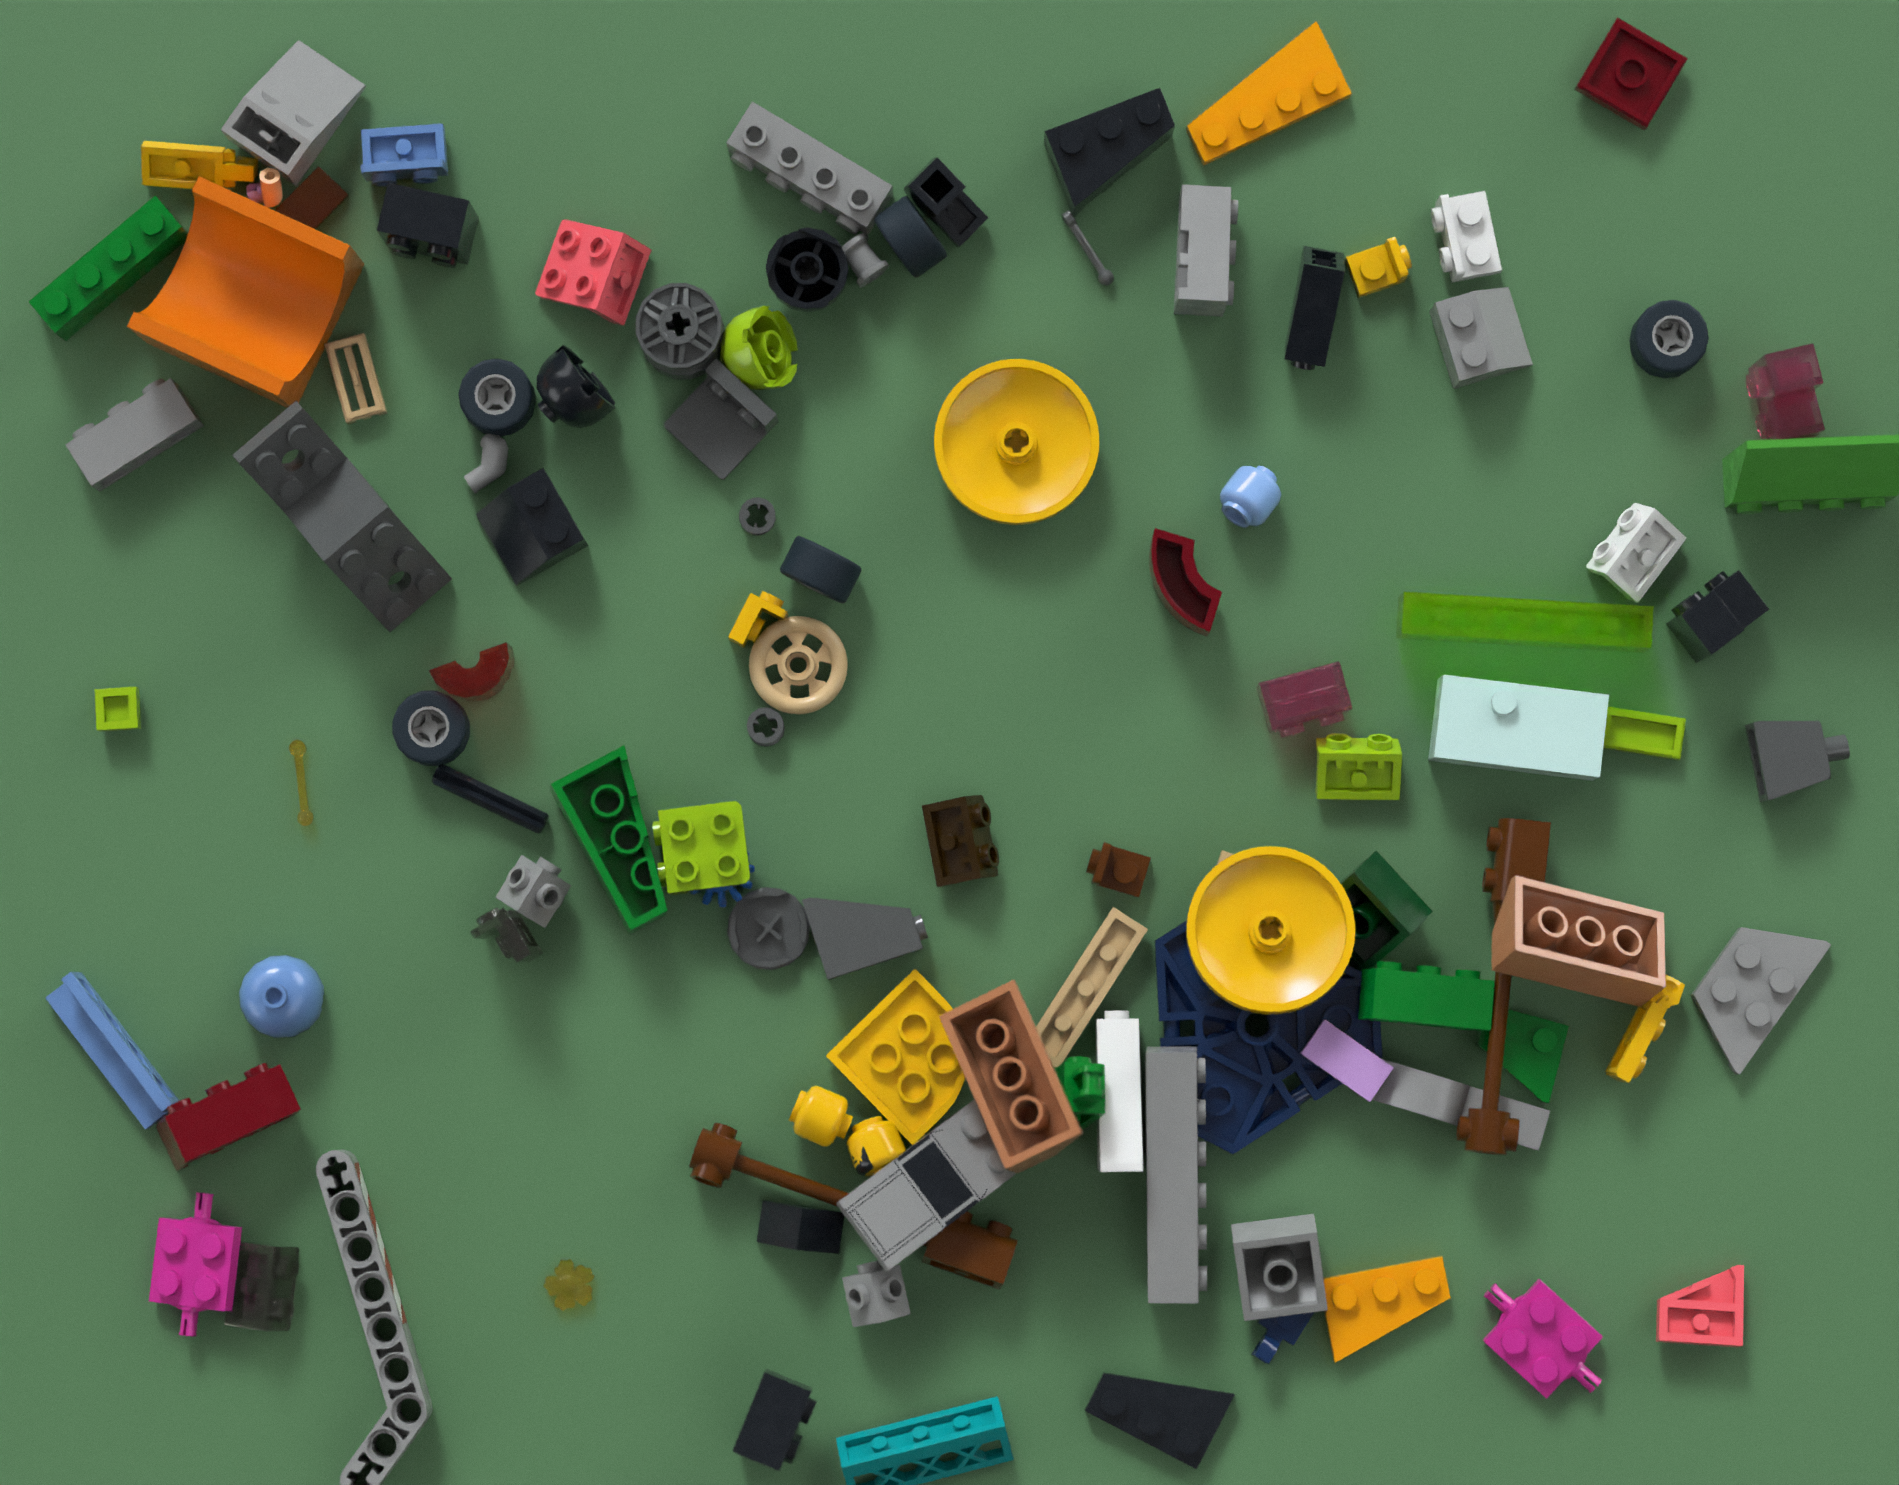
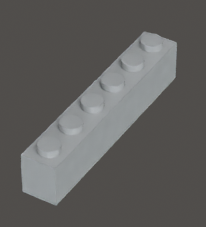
M1147 1047L1148 1303H1198L1199 1291H1207V1266H1199L1198 1250H1207V1224H1198V1208H1206V1183H1198V1166H1206V1141H1198V1125H1206V1099H1197V1083H1206L1205 1058H1197V1047Z

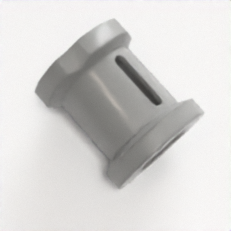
M866 233L855 236L842 246V250L846 254L847 264L858 277L856 283L860 288L873 282L889 268L886 260L881 261L868 245L867 241L869 238Z

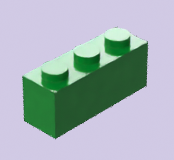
M1377 961L1376 968L1362 969L1358 1019L1469 1031H1491L1495 981L1480 979V971L1457 969L1455 976L1441 975V967L1417 965L1416 972L1402 971V963Z

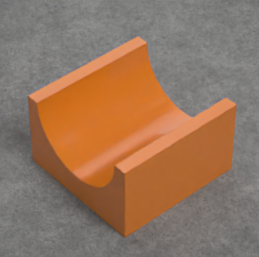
M198 176L192 189L194 195L193 217L176 265L157 297L143 311L133 312L127 327L147 344L288 408L295 401L299 403L325 349L324 344L328 342L365 264L350 245Z

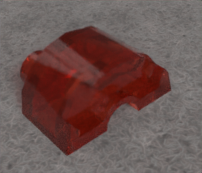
M505 642L480 651L479 662L472 668H463L457 661H453L428 671L435 683L455 698L469 702L487 700L501 692L504 688L503 686L510 678L512 667H514L513 649L511 645Z

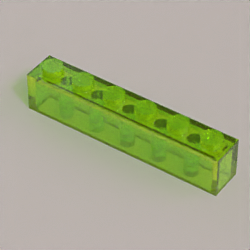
M1403 592L1398 597L1396 638L1644 653L1652 648L1654 606Z

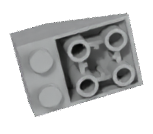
M298 40L242 98L220 130L230 142L268 168L277 169L280 176L297 186L362 94L366 85Z

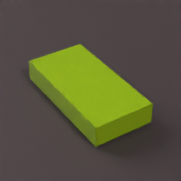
M1608 706L1603 749L1680 760L1686 719Z

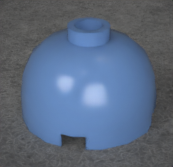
M288 955L270 956L256 963L244 976L239 990L240 1008L247 1022L258 1032L274 1038L294 1037L308 1030L319 1018L322 1011L324 986L317 971L304 960Z

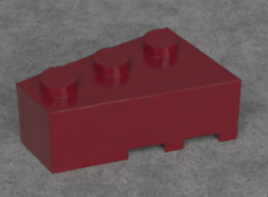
M267 1063L260 1064L243 1073L246 1078L244 1081L231 1086L229 1081L225 1080L206 1089L205 1092L208 1097L192 1103L190 1097L166 1108L169 1114L162 1118L156 1128L176 1171L187 1167L189 1163L210 1153L211 1155L217 1153L234 1142L250 1137L288 1119L301 1110L280 1064L270 1069Z

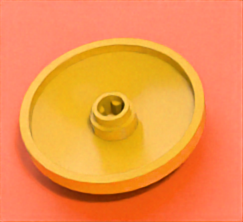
M1000 360L986 364L969 373L946 397L935 425V459L945 485L952 495L968 510L982 518L1001 524H1032L1062 512L1086 488L1095 470L1098 458V423L1086 395L1063 372L1034 360Z
M1263 846L1243 850L1229 856L1217 864L1204 877L1194 893L1189 907L1186 938L1189 954L1196 971L1217 996L1231 1005L1249 1012L1283 1014L1300 1010L1313 1004L1335 986L1344 973L1353 951L1355 920L1350 900L1344 888L1333 873L1323 864L1293 849Z

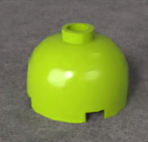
M770 306L752 308L737 315L727 324L722 335L720 347L721 361L749 389L771 390L783 387L792 381L797 371V364L791 365V352L798 351L792 326L779 310L771 312L768 309Z

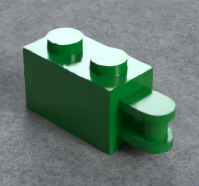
M1075 1056L1066 1058V1061L1054 1068L1081 1130H1084L1105 1114V1064L1091 1063V1059L1088 1057Z

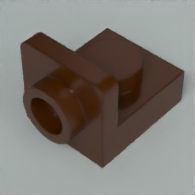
M1104 842L1101 851L1092 850L1086 872L1093 874L1091 884L1139 898L1151 857L1114 847L1112 844Z

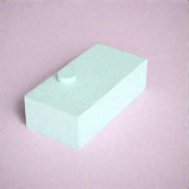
M1443 674L1437 679L1428 761L1595 780L1600 778L1609 695Z

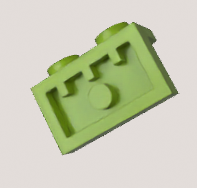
M1341 733L1329 734L1326 738H1316L1317 771L1315 793L1317 799L1400 800L1402 751L1398 739L1385 734H1372L1367 738H1351Z

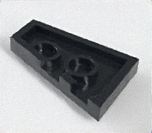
M1103 1372L1084 1410L1197 1469L1235 1394Z

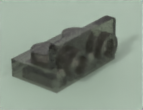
M498 907L477 918L476 922L479 926L470 931L474 939H488L499 932L500 935L495 938L499 948L507 959L513 957L516 962H530L543 954L521 914L517 911L505 910L504 908L499 910Z
M240 1241L232 1311H226L224 1325L260 1331L290 1330L291 1319L294 1315L295 1283L299 1272L298 1247Z

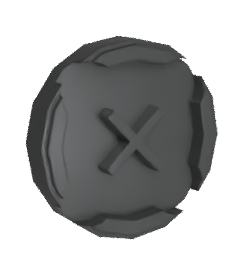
M764 887L748 892L742 897L740 902L736 903L729 915L727 934L732 949L742 961L757 969L775 970L790 965L801 956L809 941L810 924L805 908L795 896L782 889Z

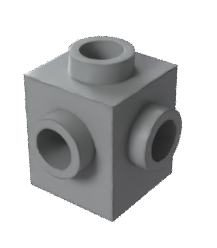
M521 855L516 865L510 870L496 898L518 913L546 928L572 885L559 878L558 875L562 869L546 859L540 857L537 863Z
M878 1260L857 1265V1274L842 1278L853 1327L882 1323L911 1314L900 1265H895L886 1272Z

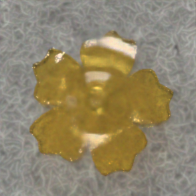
M571 1259L560 1260L559 1265L554 1268L557 1276H547L545 1278L544 1288L548 1290L550 1296L558 1294L555 1300V1307L560 1308L562 1311L575 1307L576 1301L586 1306L592 1300L591 1293L593 1288L590 1285H584L595 1278L591 1268L579 1265L575 1269Z

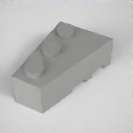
M1182 185L1174 314L1223 317L1226 306L1233 305L1234 281H1229V265H1235L1236 240H1230V224H1237L1238 200L1231 199V187Z

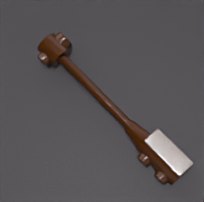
M1501 818L1498 819V827H1489L1486 851L1495 852L1494 867H1485L1482 892L1491 893L1490 902L1493 905L1494 926L1510 881L1515 875L1545 883L1550 822ZM1496 971L1481 1109L1469 1108L1468 1117L1459 1116L1456 1140L1465 1142V1151L1506 1155L1507 1151L1516 1152L1519 1137V1119L1510 1118L1511 1113L1498 1111L1512 975Z
M714 1123L712 1130L702 1129L689 1165L693 1169L690 1175L692 1179L716 1188H722L724 1180L729 1181L733 1170L834 1206H837L836 1203L849 1194L739 1154L743 1142L735 1139L738 1131L721 1123ZM967 1211L923 1244L926 1246L922 1263L1000 1290L1004 1284L1018 1240L1010 1237L1013 1229L1000 1222L989 1221L987 1228L972 1224L973 1214Z

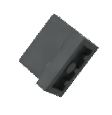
M715 359L705 369L707 378L665 421L664 427L719 479L724 480L779 421L777 414L721 362Z

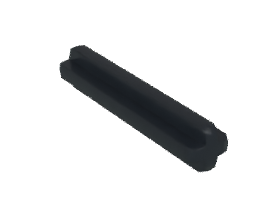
M441 764L433 774L432 783L535 833H541L547 824L549 817L547 813L451 767Z

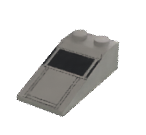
M974 1099L838 1201L836 1205L887 1272L1016 1173L1004 1168Z

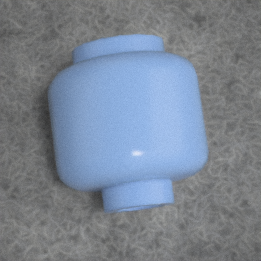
M1242 466L1237 469L1220 492L1221 510L1225 517L1235 525L1244 528L1263 524L1281 499V491L1276 483L1277 478L1275 474L1263 466H1257L1256 468Z

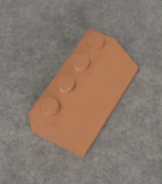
M1515 875L1510 881L1492 931V971L1641 1007L1666 987L1664 913Z
M1015 980L1005 983L939 1016L1006 1170L1020 1173L1057 1155L1083 1134Z

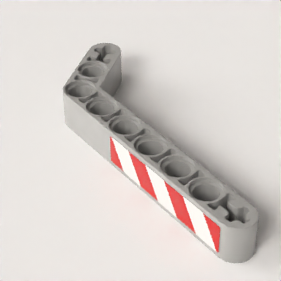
M344 1149L332 1150L319 1158L316 1165V1174L387 1405L384 1414L343 1469L340 1476V1485H355L357 1476L353 1472L359 1473L367 1467L370 1461L378 1465L370 1471L366 1481L370 1485H382L430 1418L433 1410L432 1401L360 1164L356 1156L350 1151ZM334 1157L337 1162L346 1163L347 1170L341 1172L344 1185L353 1182L354 1189L344 1190L335 1194L333 1188L341 1187L342 1184L338 1174L331 1175L329 1172V1167L335 1164ZM346 1197L354 1198L360 1205L359 1215L354 1220L346 1219L340 1211L341 1202ZM358 1237L366 1238L372 1245V1253L367 1260L358 1259L353 1253V1242ZM370 1277L378 1278L384 1285V1294L380 1300L370 1299L365 1293L364 1286ZM381 1318H389L395 1323L397 1332L393 1340L382 1339L377 1333V1323ZM393 1358L403 1359L407 1363L409 1374L405 1380H396L391 1376L389 1364ZM405 1399H414L421 1406V1415L418 1420L411 1421L403 1416L401 1405ZM387 1433L393 1436L396 1441L394 1454L385 1455L378 1450L376 1440L379 1434Z

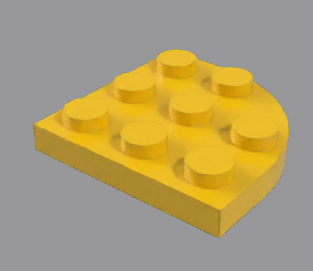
M916 969L901 981L826 1055L883 1116L895 1124L897 1130L912 1145L951 1108L965 1080V1075L939 1018L940 1015L953 1008Z

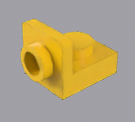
M1396 237L1387 239L1384 244L1346 256L1345 263L1358 298L1405 282L1409 275L1407 269L1412 268L1406 246H1399Z
M762 591L759 597L750 593L728 636L729 641L743 648L748 639L755 642L766 620L760 618L762 612L779 620H785L788 616V611L782 609L784 601L765 591Z

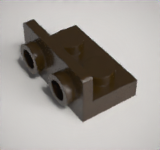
M983 795L963 796L922 805L937 887L998 876L999 854L996 846L992 843L989 827L991 824V812L984 801Z

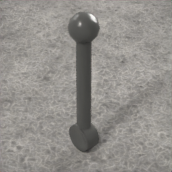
M1067 210L1062 213L1061 216L1064 222L1071 229L1097 270L1098 281L1102 285H1110L1114 280L1113 273L1104 268L1078 227L1071 212Z

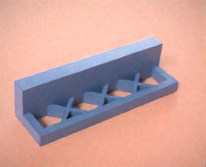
M70 972L61 979L64 984L45 999L144 1129H150L164 1116L169 1114L166 1108L178 1102L179 1099L86 977L80 972Z

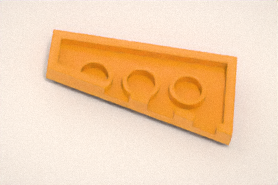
M1317 21L1187 125L1186 131L1203 166L1351 97L1352 92Z

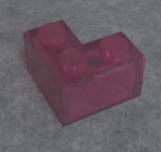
M1813 343L1765 354L1748 368L1749 374L1745 377L1746 387L1750 398H1756L1760 414L1756 415V426L1762 439L1811 438L1825 430L1815 389L1823 384V379Z

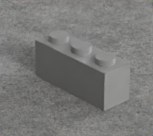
M171 378L166 381L158 379L150 383L142 390L144 395L132 403L124 401L115 405L107 412L108 418L97 425L93 423L86 424L72 434L73 440L65 445L93 488L98 491L104 490L204 426L179 385Z

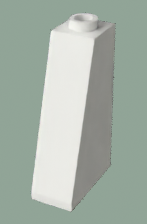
M1104 1011V1019H1095L1096 1064H1105V1114L1097 1119V1169L1100 1172L1143 1171L1139 1019H1129V1011Z

